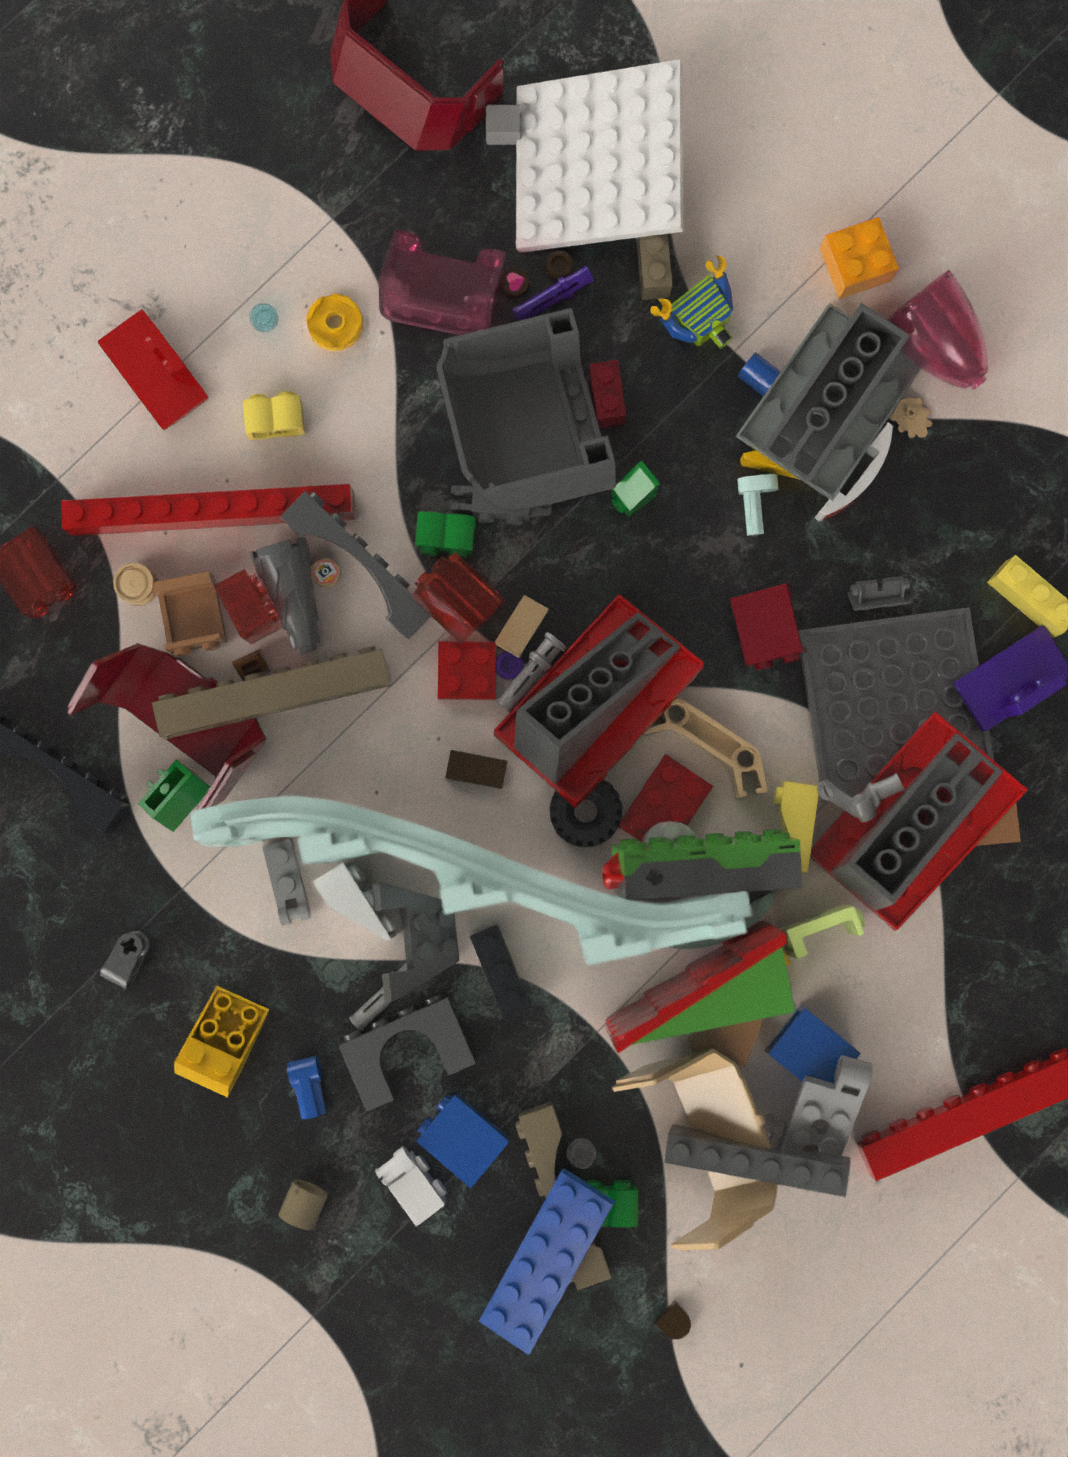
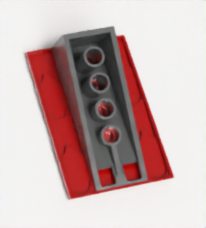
M618 594L495 728L494 736L563 798H566L572 806L577 808L601 783L608 772L634 746V743L696 678L697 674L703 669L704 662Z
M937 712L930 715L871 781L873 785L897 773L905 790L880 800L881 804H878L875 810L876 817L869 821L860 822L859 818L844 811L811 847L810 858L894 931L898 930L1028 790Z

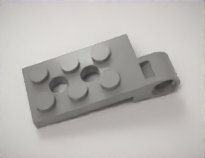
M841 1055L836 1065L834 1083L805 1075L777 1150L805 1152L803 1148L808 1144H813L819 1148L816 1152L842 1156L868 1090L873 1065ZM816 1120H825L828 1122V1125L825 1128L818 1129L812 1123Z

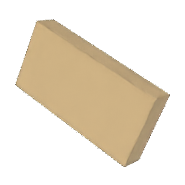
M524 595L497 637L495 645L520 658L549 609Z

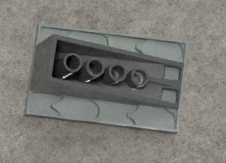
M829 303L736 437L833 501L924 365L901 350L910 335L862 303L852 317Z

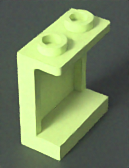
M842 904L781 926L778 929L786 934L787 944L784 947L787 955L798 959L808 955L803 937L844 923L848 934L860 936L864 934L862 927L866 924L859 909L855 910V907L852 905Z

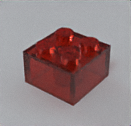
M243 569L213 585L240 637L252 645L281 629L278 623L280 619L275 606L269 599H265L264 596L268 595V592L256 574L250 575Z

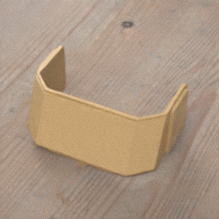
M713 1048L644 1065L617 1079V1084L612 1087L615 1092L652 1086L665 1079H669L674 1082L691 1128L700 1129L739 1143L772 1149L763 1126L766 1124L763 1115L757 1111L744 1076L742 1077L738 1064ZM708 1171L715 1190L710 1219L671 1244L672 1248L679 1249L680 1251L720 1249L753 1227L754 1222L774 1210L778 1184Z

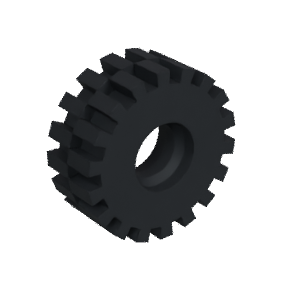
M603 779L584 799L592 801L597 807L595 819L585 823L576 818L574 813L575 807L555 791L550 803L551 823L556 833L564 841L578 847L600 845L610 839L619 828L623 809L619 798L620 795L609 781L607 782Z

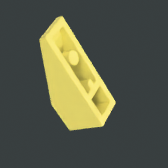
M784 781L781 782L780 787L775 788L773 803L778 804L777 814L783 832L790 833V837L800 840L801 873L808 874L819 796L818 786Z

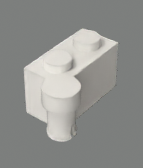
M402 1146L393 1153V1158L380 1168H377L375 1172L378 1178L383 1176L381 1182L385 1186L388 1185L389 1190L417 1227L446 1204L447 1198L445 1195L447 1190L439 1179H432L427 1172L430 1169L429 1165L420 1154L416 1156L413 1151L409 1152Z

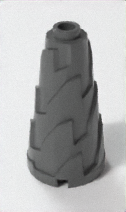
M296 538L297 543L291 544L290 540L271 544L256 549V552H251L250 555L259 579H262L270 600L274 603L283 630H286L294 649H299L300 654L316 650V644L320 643L317 625L319 618L313 594L314 587L310 568L312 561L309 545L306 538Z

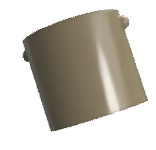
M298 1179L293 1180L278 1215L290 1225L304 1230H313L328 1193L310 1182Z

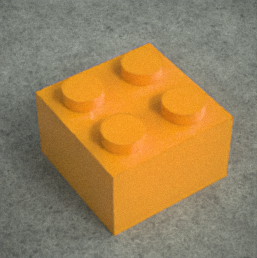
M880 217L827 234L820 246V251L839 299L891 282L899 270Z

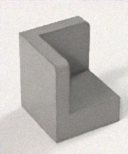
M487 105V144L517 145V140H520V105Z

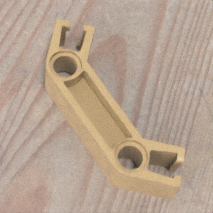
M676 698L671 703V706L662 714L664 724L650 727L642 735L646 736L673 731L729 768L735 798L747 796V792L743 791L741 774L749 771L753 772L757 785L755 793L762 794L768 792L759 751L753 745L685 700ZM679 707L683 711V719L679 722L673 721L668 713L670 708ZM740 752H746L750 755L751 764L748 768L739 765L737 757Z

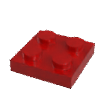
M439 641L438 700H495V642Z

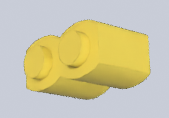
M283 391L278 393V396L268 398L264 394H254L249 399L243 400L245 432L249 440L293 437L305 434L303 406L300 395H295L291 391Z

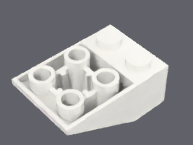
M343 862L313 881L325 903L332 910L386 941L396 936L393 930L397 927L388 913L383 915L381 911H375L373 889L367 890L362 881L366 878L357 864L351 865L350 862Z

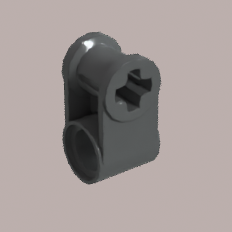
M132 931L120 936L110 956L104 963L100 976L124 989H128L134 982L140 965L149 950L150 939L147 934L142 931ZM134 939V945L138 948L132 951V944L129 941Z

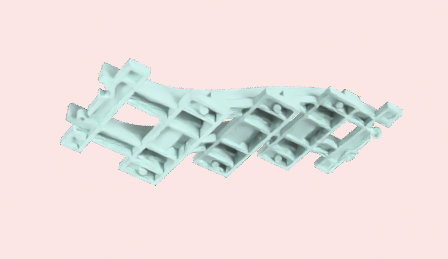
M301 796L264 797L194 810L190 813L194 841H199L200 845H206V847H239L276 837L301 836L302 838H298L302 864H329L385 852L428 868L436 873L441 885L440 895L444 914L508 901L514 902L574 925L578 930L582 955L587 965L650 953L651 950L673 945L747 933L744 918L752 916L748 894L745 891L708 894L665 902L627 900L543 873L437 830L362 807L328 799Z

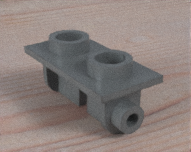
M903 576L883 578L882 588H878L877 579L856 581L855 585H850V592H847L854 611L911 604V599L906 589L910 588V582L908 578H903Z

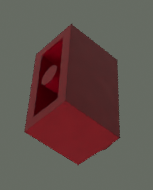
M618 360L589 364L588 376L592 403L599 428L624 425L626 411Z

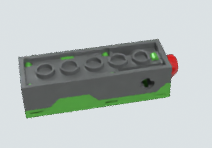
M778 829L763 830V835L752 834L751 831L735 832V837L724 836L723 833L706 834V839L695 838V835L678 836V841L667 840L666 837L649 838V843L638 842V839L620 840V845H612V857L602 867L603 885L607 889H614L617 895L627 900L802 888L800 840L790 837V833L781 832Z

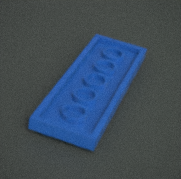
M563 1169L479 1322L530 1355L615 1201L566 1169Z

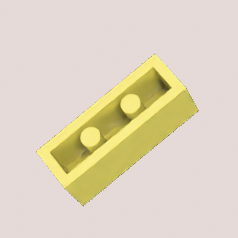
M1014 555L1006 560L987 582L1039 627L1045 626L1052 638L1065 633L1068 629V599L1018 556Z

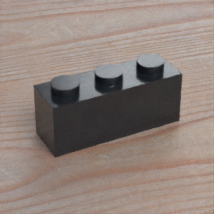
M498 924L471 934L469 937L503 1019L531 1008L530 1000Z

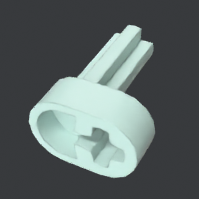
M777 474L738 478V492L743 495L747 536L764 534L760 493L779 490Z

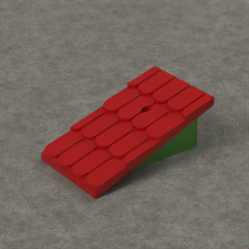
M761 920L746 929L747 933L738 934L724 941L723 946L688 964L685 967V971L644 992L645 997L608 1016L605 1022L607 1033L617 1053L634 1044L795 1012L782 947L787 944L785 932Z

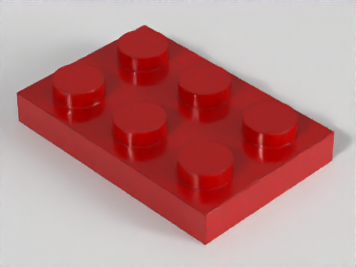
M665 754L623 816L619 828L642 842L647 831L657 823L674 821L688 826L713 788V785Z

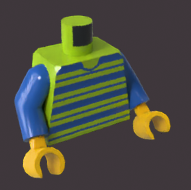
M717 255L716 257L719 262L717 268L714 269L713 263L710 260H707L705 264L707 270L714 273L713 277L710 275L706 276L672 304L668 299L659 298L658 300L662 304L661 312L658 307H651V313L654 316H661V322L672 338L687 343L694 342L698 346L711 338L720 349L733 339L725 328L730 322L734 309L731 287L727 274L723 272L726 269L727 263L725 258Z

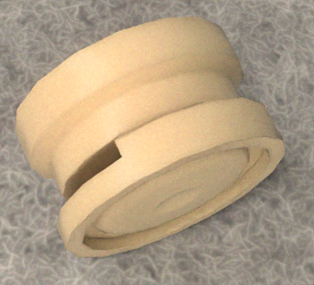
M128 563L120 567L116 572L113 580L114 590L127 603L143 606L152 602L157 596L154 594L152 582H157L158 579L144 565Z

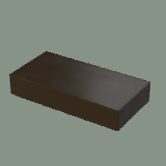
M451 750L445 778L502 789L508 761Z

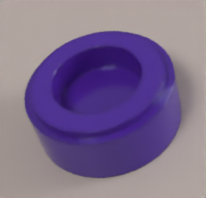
M507 651L501 653L496 659V672L504 680H514L524 668L522 657L518 658Z

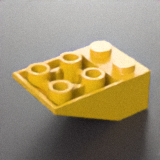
M216 986L174 1062L175 1074L228 1098L247 1061L269 1009Z

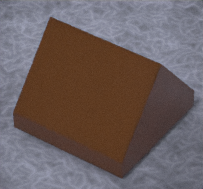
M261 649L232 661L234 668L243 681H246L245 676L256 673L264 675L270 672Z

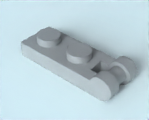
M292 839L263 846L281 925L290 924L291 920L301 918V920L311 918ZM296 898L298 907L289 909L287 900Z

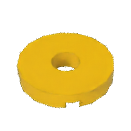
M332 294L318 298L310 306L306 316L307 329L312 340L321 348L329 351H342L351 347L360 338L363 330V317L358 305L351 298L341 294ZM338 316L342 318V324L338 328L328 327L327 322L331 317Z

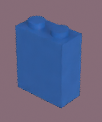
M801 1005L764 1050L802 1082L805 1075L834 1083L835 1069L840 1056L845 1055L857 1059L861 1054Z
M456 1091L452 1097L446 1094L436 1106L439 1110L437 1115L432 1120L427 1117L419 1126L417 1131L420 1135L416 1142L468 1187L472 1188L509 1143L510 1136Z

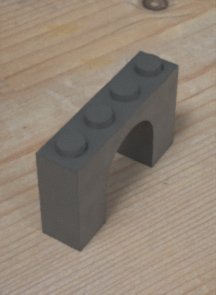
M441 993L424 1000L426 1006L415 1010L414 1005L397 1012L399 1018L388 1021L387 1017L370 1024L372 1029L365 1033H361L358 1029L343 1036L345 1041L339 1045V1048L366 1112L393 1101L396 1097L383 1064V1050L387 1040L398 1032L414 1030L428 1036L435 1044L448 1076L476 1064L477 1059L449 995L442 998Z

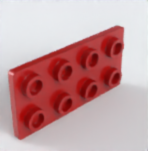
M139 310L98 340L100 347L162 430H167L208 400V395L144 310Z

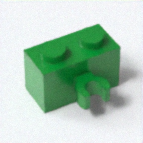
M177 759L166 771L158 769L157 773L161 777L155 784L151 781L147 782L150 790L138 803L154 820L172 832L178 828L210 789V786L202 778Z

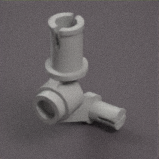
M897 773L873 785L871 782L868 783L864 792L853 798L837 788L828 779L821 780L817 788L820 797L831 801L849 814L859 818L860 822H866L876 817L875 810L878 804H881L880 800L905 790Z

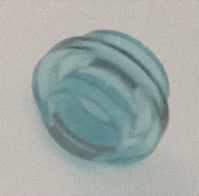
M262 303L256 305L251 310L249 319L251 325L257 331L269 332L277 325L278 314L273 306Z

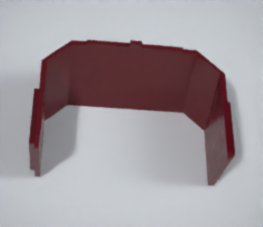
M344 0L330 50L333 83L415 151L451 150L468 131L471 132L486 116V106L496 105L501 100L504 61L502 59H498L464 97L436 98L357 34L388 0Z
M137 643L93 661L68 704L69 709L67 713L74 715L98 702L126 709L159 734L152 706L153 702L159 701V696L176 693L177 697L188 694L187 690L202 686L205 687V690L217 688L216 683L218 681L212 677L207 679L182 659H176L168 652ZM257 718L166 740L215 776V781L197 808L199 810L217 806L228 797L247 767L266 743L267 738Z

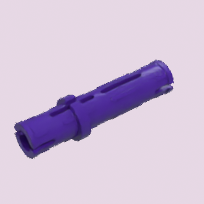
M584 265L566 278H558L557 283L536 294L519 306L512 308V312L517 321L532 318L562 299L573 297L572 293L594 282L593 277Z

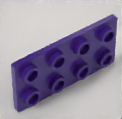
M1041 626L956 680L954 686L981 731L985 732L1008 717L1025 713L1067 685L1065 679L1068 678V664L1046 627Z

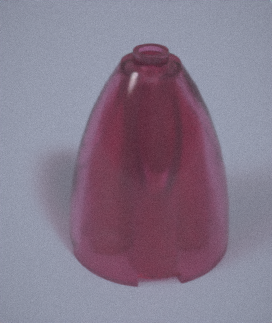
M947 270L929 283L923 290L886 319L910 335L900 352L930 375L950 385L962 389L971 387L972 390L987 380L984 375L988 372V357L980 322L964 289L950 270Z

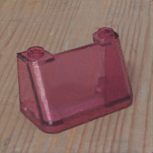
M395 229L379 275V311L383 317L390 321L457 335L491 328L505 265L506 252L494 249L482 250L478 254L476 263L423 253L422 241L418 236Z

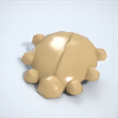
M920 397L917 399L906 398L900 400L890 417L892 421H897L899 432L908 431L909 438H914L915 435L919 438L926 437L928 434L926 427H931L932 422L927 420V416L930 415L931 411L924 408L922 405L923 399Z

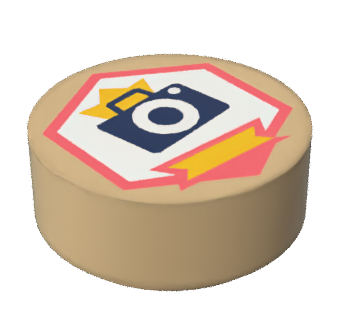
M329 558L319 559L314 563L311 570L313 580L323 588L335 586L341 578L340 567L334 560Z

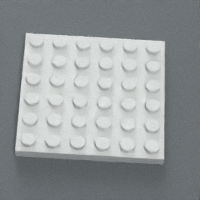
M680 59L517 86V105H520V140H517L516 249L520 253L683 232V65Z

